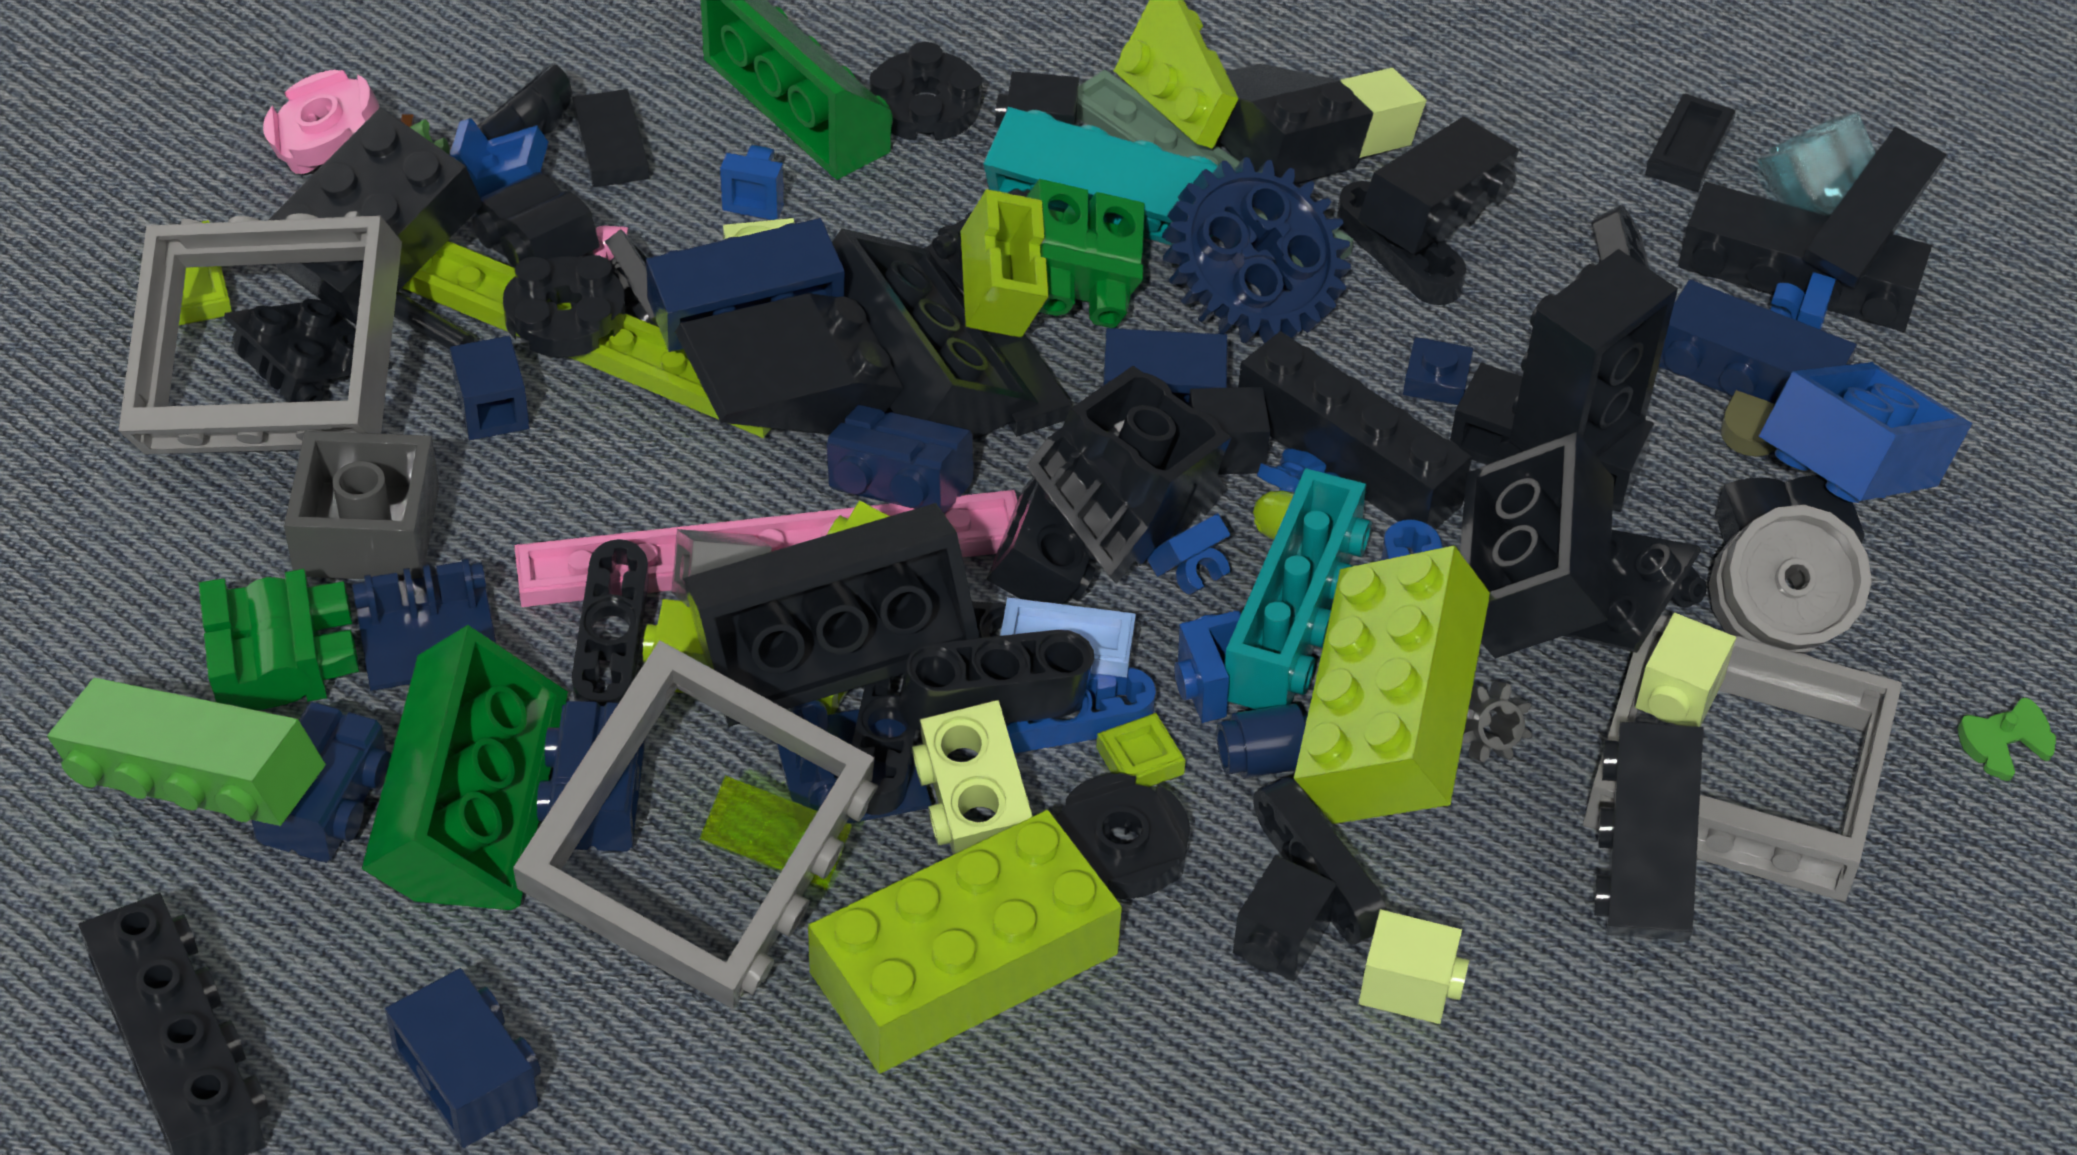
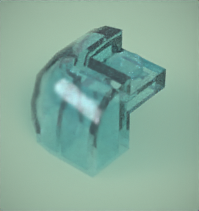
M1854 112L1828 119L1769 149L1771 154L1757 158V161L1770 191L1780 203L1830 216L1875 155V150L1859 113Z

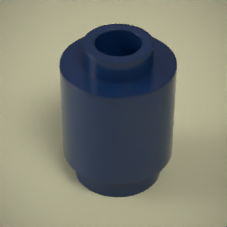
M1297 704L1233 713L1230 721L1218 722L1216 729L1217 747L1225 774L1240 773L1241 777L1246 779L1296 771L1308 715L1303 716Z

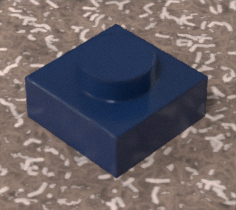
M1415 337L1406 373L1403 395L1458 405L1465 393L1474 348Z

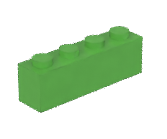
M95 677L47 735L63 759L61 766L65 773L75 782L85 787L104 786L124 791L126 794L138 799H144L148 796L174 802L187 810L201 808L224 813L240 822L255 820L277 826L283 824L326 765L300 721L296 718Z

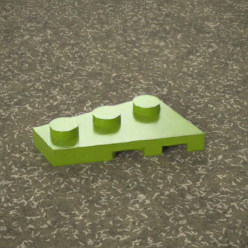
M1149 0L1129 41L1121 51L1120 59L1114 72L1193 142L1213 149L1239 98L1216 51L1207 49L1199 32L1203 24L1197 12L1188 9L1184 0Z

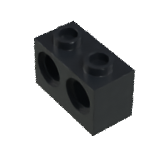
M1034 476L1021 491L986 580L1024 600L1063 604L1070 597L1077 601L1089 586L1095 572V567L1088 564L1090 557L1083 549L1081 538L1078 534H1072L1063 522L1064 516L1059 509L1052 508L1044 497V489Z

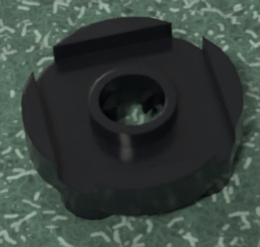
M925 41L912 45L909 52L893 56L875 69L870 75V92L875 96H880L888 104L893 117L891 134L904 139L916 140V132H935V140H943L963 133L977 120L982 94V78L980 73L964 60L942 52L941 47L933 42ZM919 93H931V94H920V95H917V96H916V94H919Z
M589 255L583 258L573 256L547 259L536 256L527 257L516 265L515 276L509 281L503 293L504 319L509 334L516 340L517 333L521 338L529 341L531 351L545 356L574 357L588 354L599 348V339L608 335L612 329L613 336L615 337L622 329L625 321L626 309L623 285L612 273L611 263L599 255ZM571 303V309L558 310L557 304Z
M1108 774L1081 783L1066 797L1065 807L1059 813V816L1057 814L1056 821L1116 900L1148 896L1174 883L1183 875L1189 843L1190 824L1181 802L1169 790L1158 784L1156 785V791L1147 786L1136 785V776ZM1121 827L1125 828V835L1129 832H1134L1138 837L1133 839L1132 843L1117 844L1110 841V830Z

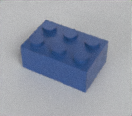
M1873 362L1792 371L1759 437L1777 448L1775 455L1782 462L1799 470L1807 471L1811 469L1827 479L1825 486L1834 495L1849 502L1859 503L1864 500L1879 497L1885 498L1890 495L1938 487L1973 423Z

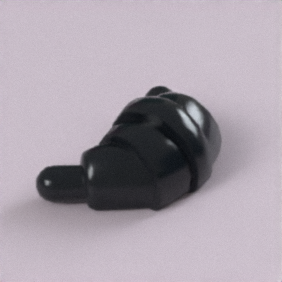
M556 63L543 68L539 74L533 77L532 80L477 126L488 140L534 126H538L543 135L553 132L562 122L563 113L567 110L571 101L572 89L566 73Z

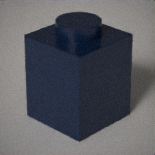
M510 335L449 347L455 390L469 441L530 429L525 386Z

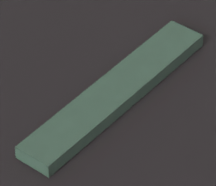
M1105 69L1079 86L1077 118L1087 125L1098 127L1110 136L1131 142L1138 140L1149 141L1159 146L1163 151L1184 157L1202 156L1213 161L1217 166L1226 160L1235 170L1240 163L1216 145L1211 149L1193 142L1136 90ZM1253 207L1258 216L1268 220L1260 209ZM1338 229L1333 234L1334 238L1350 242V247L1338 257L1344 260L1352 253L1353 239ZM1288 253L1296 265L1303 267L1301 261L1296 256Z

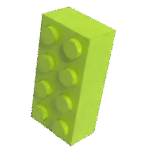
M1455 545L1340 569L1294 775L1295 781L1332 824L1451 805L1490 596L1488 589Z
M1045 810L808 924L809 972L874 1068L881 1074L1117 955L1122 906L1049 810Z

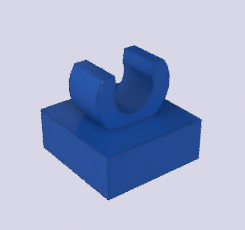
M751 145L747 156L726 153L720 167L723 211L769 220L779 219L784 207L783 163L772 161L775 154L774 149Z
M1813 272L1806 294L1795 285L1778 283L1770 310L1821 330L1836 279Z
M1219 513L1155 548L1154 552L1147 557V560L1157 577L1177 567V583L1184 593L1191 595L1204 587L1202 580L1196 572L1197 564L1205 566L1214 581L1230 573V566L1226 557L1220 551L1211 548L1229 537L1230 533Z

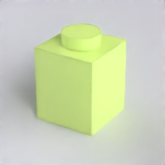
M1394 68L1341 80L1373 112L1359 158L1412 144L1427 100Z
M1674 612L1645 667L1635 708L1654 715L1667 723L1700 727L1725 679L1736 636Z
M1380 910L1365 967L1359 1004L1440 1024L1446 998L1460 1001L1469 960L1456 957L1462 929Z

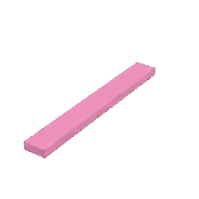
M1015 490L956 496V502L945 513V516L957 532L962 558L997 554L1017 504ZM891 503L871 506L889 516L913 510L912 508ZM854 508L514 545L521 607L583 601L591 555L598 546L610 540H628L642 548L648 561L649 584L647 593L671 591L677 529L754 535L770 545L772 551L826 536L837 517L841 515L848 519ZM616 565L614 572L610 574L611 594L622 596L621 587L623 575L628 571L627 565Z

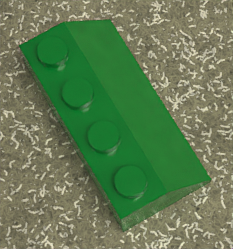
M700 0L704 60L835 180L891 152L893 117L885 100L880 96L873 95L856 80L849 68L839 65L821 48L815 38L807 36L796 27L782 9L774 7L767 0Z
M466 625L419 654L409 686L362 870L415 902L513 910L519 907L523 892L517 889L513 867L537 832L539 823L537 818L538 786L540 781H548L551 767L545 766L546 731L548 727L559 728L562 705L566 703L568 691L469 625Z

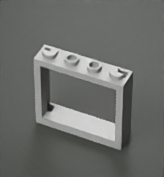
M357 211L349 212L345 217L318 218L313 215L298 213L289 215L286 220L261 221L248 216H235L230 218L228 222L202 223L197 220L182 219L181 224L146 226L119 432L143 454L301 450L305 431L381 434L402 246L401 240L381 216H360ZM364 260L348 400L168 406L186 267Z
M1660 616L1637 653L1633 652L1607 740L1618 741L1620 721L1635 722L1638 709L1635 706L1645 667L1671 618ZM1736 636L1726 676L1719 691L1865 732L1841 834L1700 795L1697 859L1846 902L1860 864L1902 682ZM1603 754L1583 822V826L1599 830L1600 807L1614 808L1615 781H1602Z
M659 640L513 867L517 889L734 1010L744 991L753 995L761 982L764 983L774 963V959L769 957L767 953L779 933L790 937L801 922L810 902L802 895L814 875L825 879L834 867L844 846V842L838 840L837 837L849 817L859 822L867 812L868 803L878 788V785L871 782L874 757ZM676 689L685 692L838 776L837 781L727 962L722 961L561 871Z

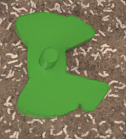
M2029 698L2019 700L2011 712L2007 711L1996 714L1988 719L1966 715L1958 725V736L1964 751L1974 761L1985 763L1983 769L1987 774L2004 781H2010L2015 775L2008 744L2021 741L2044 761H2049L2055 752L2056 735L2051 732L2045 714Z

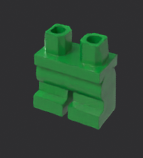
M1038 179L1027 197L1042 200L1044 240L1040 245L1041 257L1046 258L1048 298L1039 310V313L1053 316L1067 314L1075 304L1076 299L1089 302V319L1093 324L1109 328L1117 327L1127 314L1131 294L1143 280L1141 259L1145 203L1096 192L1088 202L1087 189ZM1053 200H1061L1069 206L1064 212L1050 210L1048 203ZM1106 213H1117L1123 216L1118 225L1104 222L1103 216Z
M305 569L285 572V579L265 577L255 580L247 587L229 590L225 578L198 582L202 622L205 631L204 641L208 679L217 703L259 711L298 701L305 695L307 702L326 699V679L360 672L351 629L319 635L318 632L321 629L353 623L344 581L309 587Z

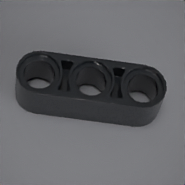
M1070 630L1040 631L931 643L919 646L910 653L906 662L898 702L899 713L906 723L918 730H921L920 719L999 700L1005 723L1067 716L1078 710L1083 702L1094 662V650L1088 640Z

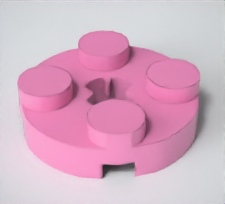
M342 70L320 72L297 82L284 92L289 102L280 109L278 114L272 105L264 120V135L277 157L286 162L292 172L305 174L314 170L318 165L324 164L379 109V103L367 81L358 74L357 79H349Z

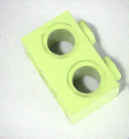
M999 700L920 719L923 744L913 746L912 753L921 786L933 783L939 804L928 806L938 846L950 843L954 855L1033 817ZM959 748H968L978 753L975 758L967 762H956L947 757L950 752ZM975 807H986L996 813L991 819L984 822H972L963 817L968 810Z

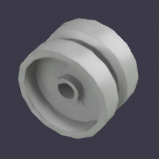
M1807 505L1777 507L1753 520L1744 529L1732 536L1715 558L1709 588L1713 612L1726 633L1787 651L1806 654L1847 631L1865 609L1872 580L1868 554L1854 530L1831 512ZM1790 578L1795 589L1789 587L1785 579Z

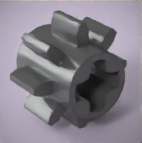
M1496 680L1491 685L1488 695L1481 685L1473 683L1462 744L1472 741L1469 748L1470 758L1484 763L1489 757L1492 748L1493 752L1499 757L1510 761L1514 759L1512 747L1521 738L1532 737V733L1525 728V718L1523 715L1532 706L1529 702L1520 699L1508 701L1511 695V685ZM1495 710L1497 715L1491 717L1489 712ZM1489 725L1491 731L1488 733L1484 732L1483 728Z

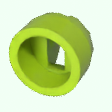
M1269 491L1255 502L1253 510L1254 522L1261 534L1274 540L1294 493Z

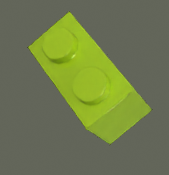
M986 189L961 229L966 327L1022 338L1047 300L1046 258L1041 257L1040 245L1044 240L1042 200Z

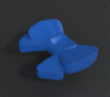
M1295 449L1284 450L1280 459V465L1278 466L1261 463L1257 473L1259 478L1280 487L1279 491L1295 493L1305 468L1340 477L1336 473L1325 472L1326 464L1313 454Z

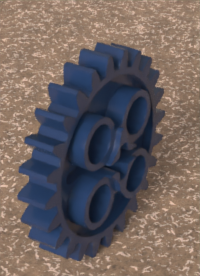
M1244 157L1235 170L1224 160L1213 173L1204 169L1194 180L1193 184L1188 183L1178 195L1180 201H1177L1167 214V217L1173 222L1164 230L1162 238L1173 243V245L1170 246L1162 257L1163 261L1179 264L1180 266L1169 278L1170 283H1187L1189 290L1181 302L1183 304H1190L1198 300L1203 305L1198 317L1200 322L1209 319L1213 314L1220 318L1218 334H1225L1233 325L1238 326L1241 343H1247L1257 330H1259L1263 343H1266L1280 331L1292 339L1302 330L1309 333L1321 321V318L1324 319L1336 307L1334 301L1347 287L1340 279L1351 269V264L1338 257L1350 247V242L1334 238L1333 236L1343 224V220L1338 218L1326 219L1323 213L1331 204V200L1327 198L1314 202L1310 198L1315 185L1312 181L1305 183L1301 188L1293 185L1295 169L1291 167L1279 178L1274 175L1272 160H1267L1258 172H1255L1249 157ZM1253 207L1260 209L1268 220L1258 216ZM1209 235L1219 238L1226 249L1217 246ZM1288 253L1296 256L1301 261L1303 267L1296 265ZM1245 281L1256 286L1261 296L1250 291Z

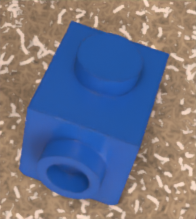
M469 118L459 122L450 156L466 166L479 197H482L532 173L541 172L548 140L538 126L488 140L474 120Z
M1232 611L1220 615H1205L1194 621L1179 624L1178 662L1174 664L1176 684L1183 700L1192 699L1201 723L1227 717L1229 676L1224 664L1226 648L1240 619V611Z

